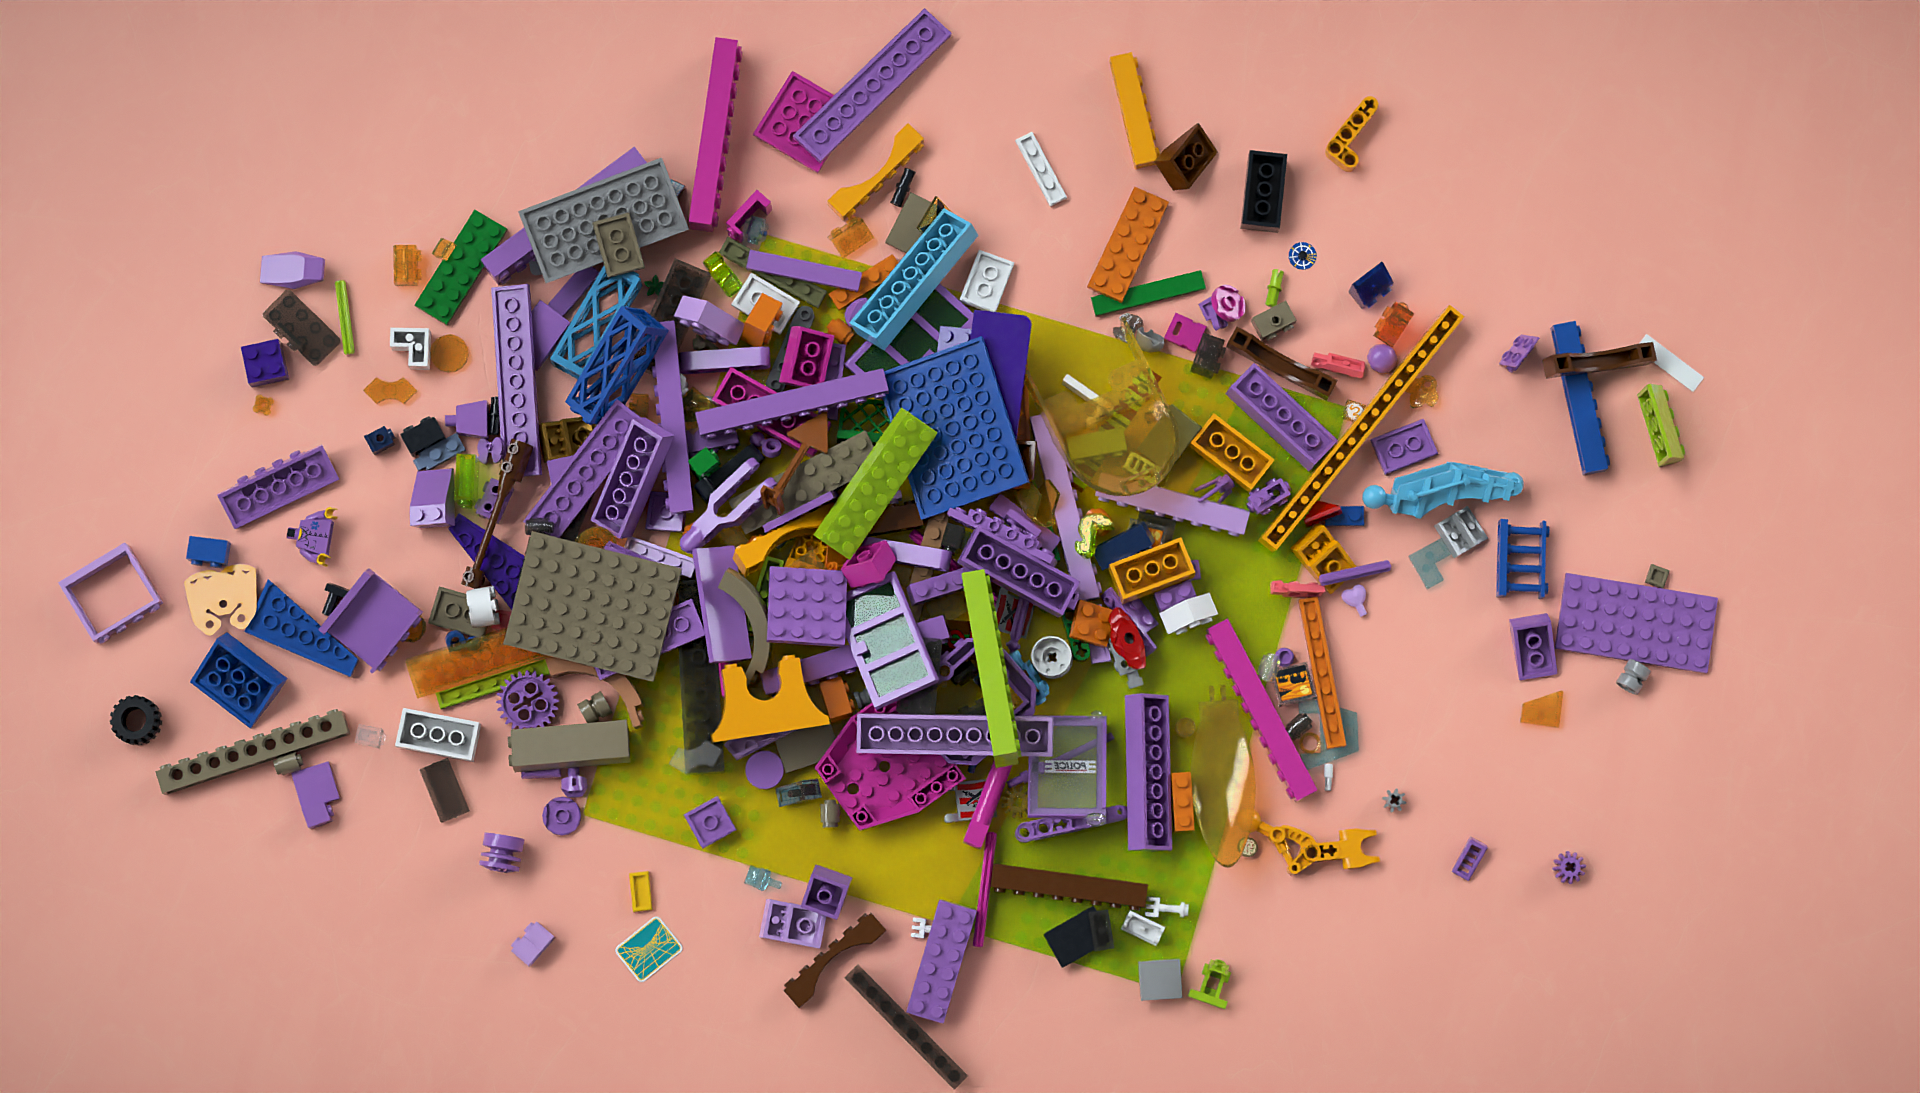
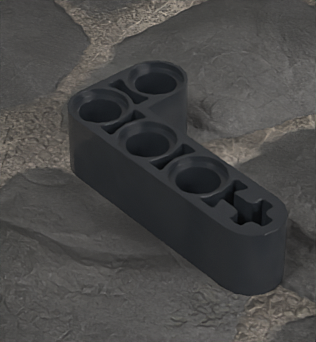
M752 443L711 476H705L694 485V489L708 505L710 495L744 462L750 458H755L760 464L765 457Z

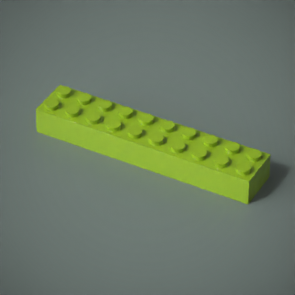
M984 569L964 572L961 575L995 767L1019 764L1018 757H1022L1016 721H1013L1015 716L1006 666H1004L1005 660L990 576H985Z

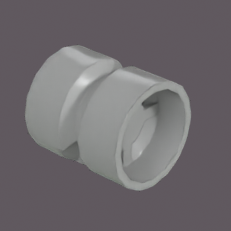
M1629 659L1624 667L1625 673L1620 674L1616 684L1624 690L1638 695L1643 687L1641 682L1647 680L1651 671L1643 664Z

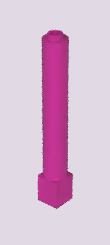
M993 761L964 837V844L981 850L1013 765L996 768L995 761Z

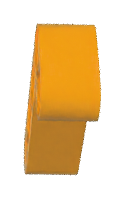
M1373 96L1365 97L1329 141L1325 149L1326 157L1346 172L1353 171L1359 162L1358 155L1349 146L1374 116L1378 108V101ZM1369 104H1371L1372 108H1369L1365 114L1363 111L1365 110L1366 105L1368 106ZM1353 118H1360L1362 120V124H1355L1353 122ZM1348 132L1351 138L1344 139L1341 133ZM1330 147H1337L1339 149V153H1332L1330 151ZM1345 158L1353 159L1354 164H1346Z

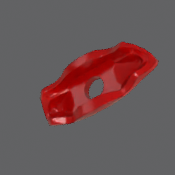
M1116 607L1111 611L1108 618L1111 627L1110 639L1112 646L1126 660L1129 667L1144 669L1146 666V653L1143 639L1131 618L1120 607ZM1126 633L1133 635L1134 641L1132 644L1125 641L1124 636Z

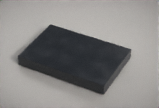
M1094 905L1043 934L1061 968L1113 940Z

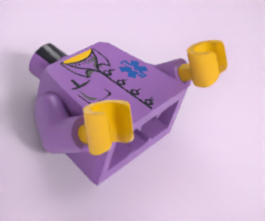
M328 507L326 510L306 516L305 520H300L299 529L288 528L287 539L297 540L296 547L300 549V554L309 562L328 567L325 564V560L327 558L331 559L329 550L334 522L330 519L336 520L338 518L333 516V512L338 510L337 508Z

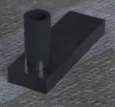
M327 583L325 591H328L329 594L322 614L329 616L336 608L340 596L344 598L349 589L333 583Z

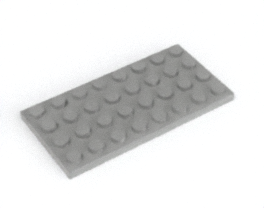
M662 158L518 211L545 283L603 262L592 222L630 213L639 248L689 230Z

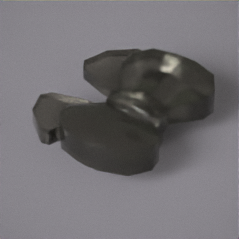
M1125 313L1119 317L1120 321L1126 325L1125 329L1114 327L1113 334L1115 338L1119 337L1122 342L1132 344L1136 340V330L1143 327L1144 324L1139 316Z

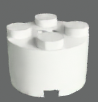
M494 586L471 589L466 592L467 604L470 610L469 616L473 628L500 624L499 613H496L499 610L498 600L493 599V597H496Z

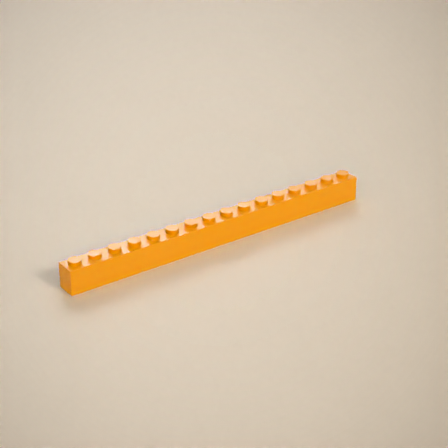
M1451 305L1442 311L1258 539L1261 544L1272 553L1280 547L1465 316Z

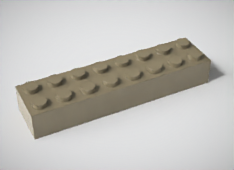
M865 430L828 449L827 454L820 453L800 463L783 490L782 501L785 510L782 515L850 482L874 447L867 431ZM784 472L773 477L775 482H779ZM759 485L729 499L728 502L732 510ZM762 504L741 524V527L746 535L780 517V515H778L776 507L770 505L767 510Z

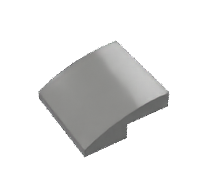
M1468 506L1434 525L1454 558L1488 539Z
M1180 959L1138 962L1141 1001L1183 998Z

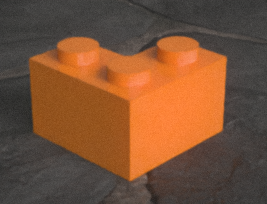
M762 293L745 321L741 340L754 347H763L764 344L768 345L775 327L773 324L775 320L779 321L783 314V311H781L783 303Z

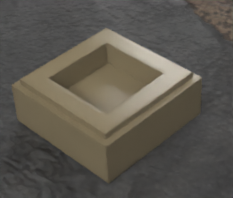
M1651 564L1644 583L1663 589L1670 570Z

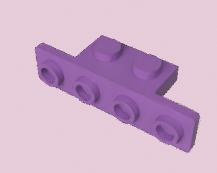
M999 494L989 507L992 512L1006 521L1010 527L1011 524L1022 529L1021 533L1025 535L1031 533L1039 537L1038 541L1042 544L1040 548H1045L1052 552L1061 541L1060 537L1002 494Z
M1112 587L1108 588L1101 595L1104 603L1112 610L1120 607L1131 618L1143 639L1146 657L1157 649V646L1148 636L1147 632L1155 628L1158 622L1140 599L1122 604L1120 597Z

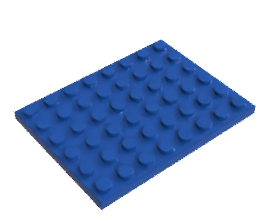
M982 336L884 371L889 394H885L886 397L883 400L890 422L900 408H903L938 432L908 475L921 520L948 512L950 507L956 509V507H962L1030 483Z

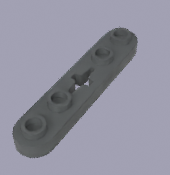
M801 306L797 309L766 381V387L777 393L783 392L787 385L779 383L791 327L801 326L810 329L814 321V311L809 306Z

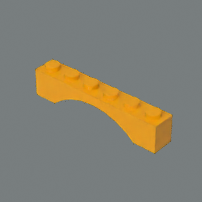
M907 123L895 135L891 154L882 169L872 178L861 184L840 188L827 200V205L843 221L846 218L850 219L857 212L855 209L860 204L862 206L865 205L870 199L869 196L873 192L877 193L883 187L882 183L887 178L889 180L892 179L897 173L896 170L900 166L904 167L910 161L909 157L914 152L917 154L922 150L924 138Z
M834 503L823 504L817 510L811 513L806 512L795 521H788L779 529L774 528L768 534L762 537L757 536L746 545L741 544L736 547L733 561L743 576L746 577L760 570L769 553L786 540L799 536L813 535Z

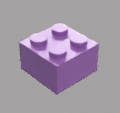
M815 865L801 907L837 920L852 877Z

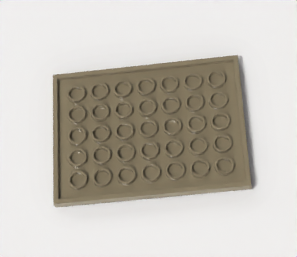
M532 531L503 644L654 682L682 568Z

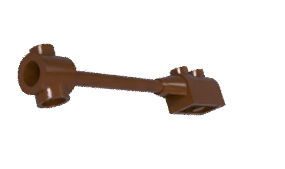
M511 438L499 473L498 496L473 568L466 567L461 582L462 585L477 589L484 584L485 572L481 571L480 568L503 502L515 482L521 483L534 446Z

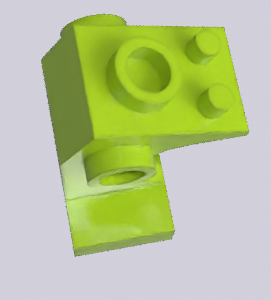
M1210 959L1209 964L1205 963L1202 975L1205 976L1200 991L1190 989L1187 997L1226 1009L1228 1001L1219 999L1223 983H1228L1231 975V972L1228 971L1229 965H1226L1224 961L1219 959ZM1209 976L1220 979L1216 990L1206 987Z

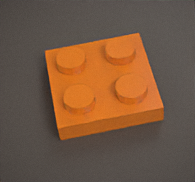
M1079 599L1076 604L1069 637L1102 648L1107 647L1111 630L1108 618L1112 609Z

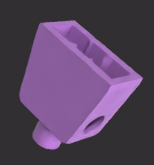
M487 400L457 405L456 415H445V426H456V433L460 436L489 439V403Z

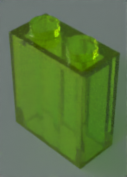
M476 454L456 455L454 500L464 509H472V506H475L478 500L480 460Z

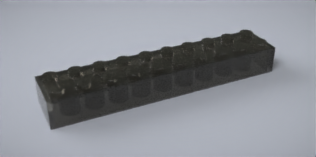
M697 580L679 581L677 589L679 596L678 604L693 599L703 623ZM704 636L678 647L685 773L687 776L725 773L724 741L712 743L711 734L717 729L722 718L719 664L709 663L706 638Z

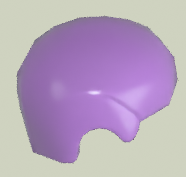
M1378 344L1369 350L1367 360L1374 371L1388 373L1395 368L1397 355L1389 345Z

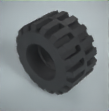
M134 695L133 697L126 696V699H120L118 701L119 704L114 705V712L110 713V716H112L110 724L116 737L131 745L147 744L150 742V739L157 737L155 734L161 730L159 726L162 725V720H160L162 715L158 711L157 705L143 696ZM140 709L146 715V723L142 729L135 732L130 731L126 726V718L131 711Z

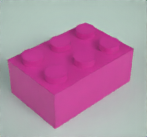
M792 326L779 383L801 388L824 382L834 335L801 326Z

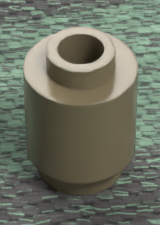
M295 751L273 760L278 775H286L301 770V765H304L301 754L297 755Z
M824 800L825 804H821V822H823V827H838V822H840V804H836V800Z

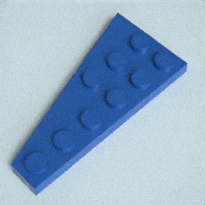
M269 579L267 580L257 602L256 614L246 627L245 633L349 677L352 676L359 661L328 632L326 634L320 632L318 629L321 626Z

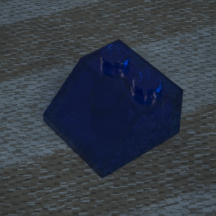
M1380 262L1354 282L1348 292L1361 309H1364L1366 306L1370 308L1377 303L1376 299L1380 295L1385 297L1392 291L1391 287L1394 282L1384 263Z

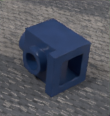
M385 426L368 435H364L374 455L395 445L393 439L396 438L391 428L387 429ZM380 435L384 436L381 442L377 441V437Z

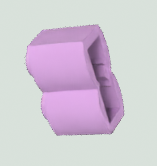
M537 921L534 924L531 922L524 930L526 934L522 938L518 937L511 945L513 947L511 951L529 967L555 939Z

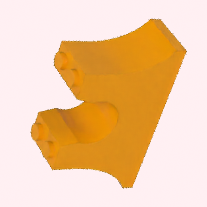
M795 654L783 656L782 660L778 661L777 676L779 678V689L776 695L769 700H758L749 693L746 685L747 678L742 666L737 667V663L725 665V669L721 670L724 689V710L717 729L711 734L712 743L830 724L829 716L823 714L811 701L804 685L800 658H795Z

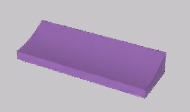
M1255 363L1225 393L1308 471L1338 441Z
M734 545L696 548L692 550L709 663H741L752 658L745 611L732 596L718 588L725 571L729 567L738 572V567L733 561Z

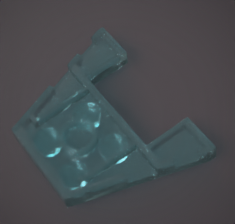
M1307 697L1298 698L1299 714H1319L1320 753L1300 754L1307 770L1359 751L1357 712L1339 707L1346 747L1327 750L1317 700Z

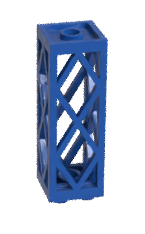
M621 306L565 401L570 406V410L581 415L585 423L592 425L600 422L617 399L625 405L669 330L645 310ZM625 330L624 337L612 347V337ZM647 344L646 354L634 360V355ZM604 349L603 356L598 360L600 354ZM622 360L617 370L611 373L617 362ZM600 372V378L587 389L588 378ZM622 386L621 396L609 402V397Z

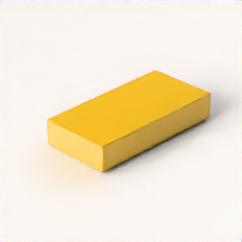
M649 871L629 873L633 912L653 910Z

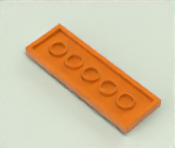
M1134 186L1087 285L1088 289L1120 303L1123 302L1168 207L1169 201Z

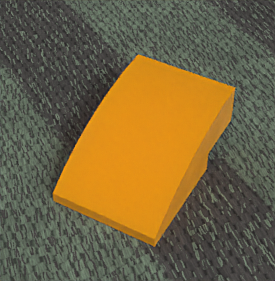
M1319 523L1290 548L1319 584V576L1321 574L1356 567L1340 543L1334 540L1324 525ZM1345 581L1325 585V590L1332 594Z

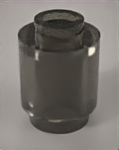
M531 518L525 522V533L531 536L533 531L550 536L551 533H554V522H551L550 518Z
M969 659L955 670V675L951 681L955 686L959 684L961 687L976 677L975 674L978 673V670Z
M1299 713L1286 725L1285 729L1290 738L1295 741L1312 728L1311 723L1313 721L1306 713L1303 715Z

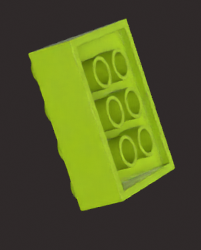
M1648 384L1637 396L1658 466L1661 467L1680 462L1684 459L1685 449L1678 440L1680 433L1672 420L1674 419V413L1667 403L1669 401L1668 393L1666 390H1663L1662 385Z

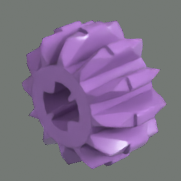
M1569 851L1565 852V856L1560 853L1558 855L1560 860L1555 859L1553 861L1558 867H1553L1552 870L1559 871L1555 877L1558 878L1562 875V883L1568 879V883L1572 884L1573 878L1577 882L1580 881L1578 875H1585L1580 869L1586 868L1585 864L1580 865L1579 863L1583 860V857L1576 859V852L1572 856ZM1565 864H1572L1573 868L1571 869L1573 871H1566L1565 867L1567 866Z

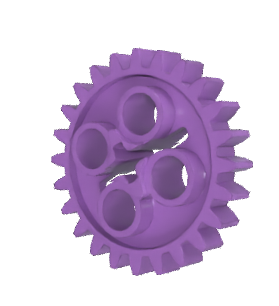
M526 670L523 676L518 671L517 678L512 674V681L510 682L505 679L504 681L507 686H500L503 693H497V695L502 698L496 701V703L501 704L502 707L498 708L497 711L504 712L500 718H508L505 722L506 725L510 722L513 723L511 729H514L516 726H519V729L524 727L537 728L538 725L545 727L543 722L550 724L549 716L555 717L552 710L559 709L554 706V703L559 702L558 699H554L558 692H552L555 685L549 686L550 679L548 678L544 681V674L536 677L537 672L534 671L531 676L529 671ZM528 683L536 685V691L532 694L526 691ZM543 692V695L531 701L530 707L524 705L518 710L513 711L514 707L525 701L524 697L531 698L537 693ZM512 693H518L520 697L519 702L516 704L511 703L509 700V696ZM539 699H543L546 702L544 710L536 708V702ZM523 709L528 710L530 713L527 720H521L519 717V713Z

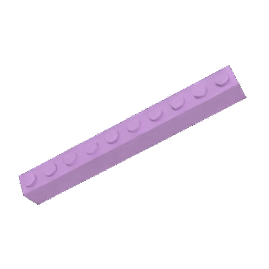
M1052 412L1032 416L1029 421L1034 441H1037V452L1058 534L1061 538L1060 542L1069 576L1080 581L1075 592L1080 593L1079 599L1084 601L1099 599V593H1102L1100 582L1095 580L1094 575L1097 574L1095 563L1091 564L1090 557L1085 555L1084 551L1080 549L1081 544H1086L1085 536L1082 534V529L1085 526H1081L1080 519H1083L1081 508H1077L1075 502L1078 501L1076 489L1072 490L1071 487L1073 476L1071 471H1067L1066 464H1069L1066 453L1062 452L1061 446L1064 445L1062 435H1058L1057 427H1059L1057 416L1053 417Z

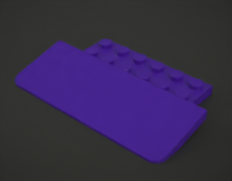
M974 310L972 329L940 326L937 352L980 336L984 338L1017 441L1032 326L1031 320L1024 315Z

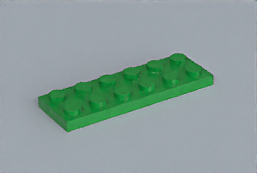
M474 209L414 306L448 326L484 268L481 259L497 248L507 232V228Z

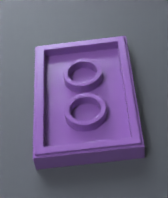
M1424 419L1370 440L1384 475L1438 455Z

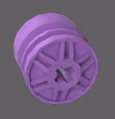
M485 832L483 845L491 849L490 852H481V856L489 857V860H480L479 865L492 871L504 873L519 872L520 867L513 866L511 863L512 861L521 862L520 858L513 856V852L523 851L525 839Z

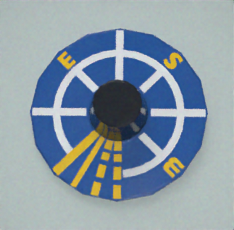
M1299 242L1291 247L1288 258L1295 268L1305 270L1314 265L1317 253L1311 244Z

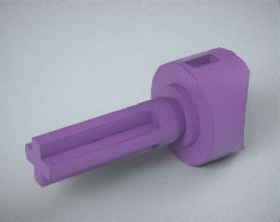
M579 767L568 768V777L561 780V789L567 797H582L588 788L587 778L579 776Z

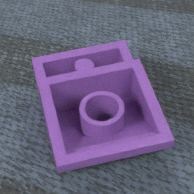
M541 300L531 311L536 371L539 370L558 346L570 325L567 319Z

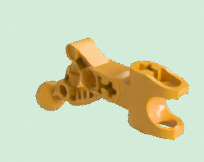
M1244 809L1237 817V825L1243 832L1253 833L1257 831L1267 836L1269 841L1275 844L1279 854L1282 853L1288 864L1287 872L1290 875L1299 873L1313 862L1342 859L1343 870L1361 868L1380 862L1379 856H1367L1360 848L1363 839L1377 835L1376 830L1358 828L1340 830V841L1317 843L1313 836L1288 825L1273 827L1261 821V816L1254 809ZM1285 838L1293 840L1300 846L1299 854L1294 859L1288 851L1290 847ZM1329 846L1335 851L1331 856L1330 853L1321 854V851L1329 849ZM1308 848H1312L1315 850V858H1309L1307 856L1306 852Z

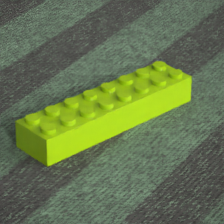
M900 408L813 535L850 560L938 432L905 409Z

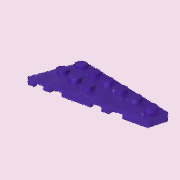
M459 513L455 518V526H450L448 529L475 562L486 530ZM492 535L480 570L485 572V577L512 610L525 556Z

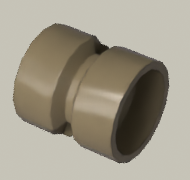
M601 691L592 695L590 701L585 699L577 704L587 723L597 722L600 716L604 718L613 713Z

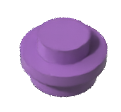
M1281 648L1275 654V661L1281 667H1288L1294 661V654L1288 648Z

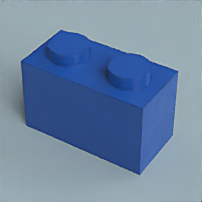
M189 536L186 559L191 561L192 565L202 566L203 563H208L210 567L222 568V565H228L231 543L227 540Z

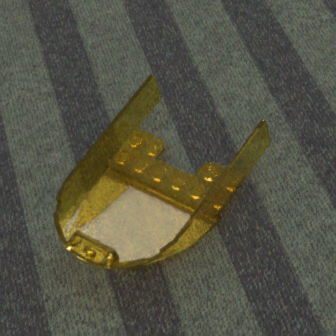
M1123 317L1121 318L1120 329L1135 360L1110 372L1108 380L1112 391L1078 405L1073 394L1066 391L1043 400L1027 366L1024 380L1048 429L1053 444L1070 470L1087 486L1101 493L1113 496L1140 494L1159 484L1172 469L1179 450V430L1176 420L1126 318Z

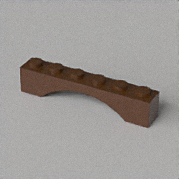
M1237 326L1226 346L1326 401L1338 381L1321 371L1305 366L1279 353L1254 335Z
M1647 342L1598 352L1555 354L1543 359L1542 363L1545 377L1548 379L1646 366L1657 361L1654 343Z
M864 913L857 920L859 924L854 928L852 926L847 928L842 933L844 937L841 940L835 939L828 945L830 949L825 954L820 952L813 959L815 961L814 964L810 967L808 965L803 967L799 971L800 976L796 980L791 978L784 984L786 988L783 991L798 1008L802 1007L814 996L819 975L833 957L850 947L872 944L887 931L872 913L869 915Z

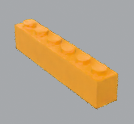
M1132 52L1111 56L1109 59L1134 168L1138 169L1156 165L1154 161L1158 158L1160 152L1159 148L1154 146L1153 140H1156L1154 129H1150L1149 122H1152L1150 111H1146L1145 104H1147L1146 94L1141 91V86H1143L1142 77L1137 75L1136 68H1139L1137 57H1133Z

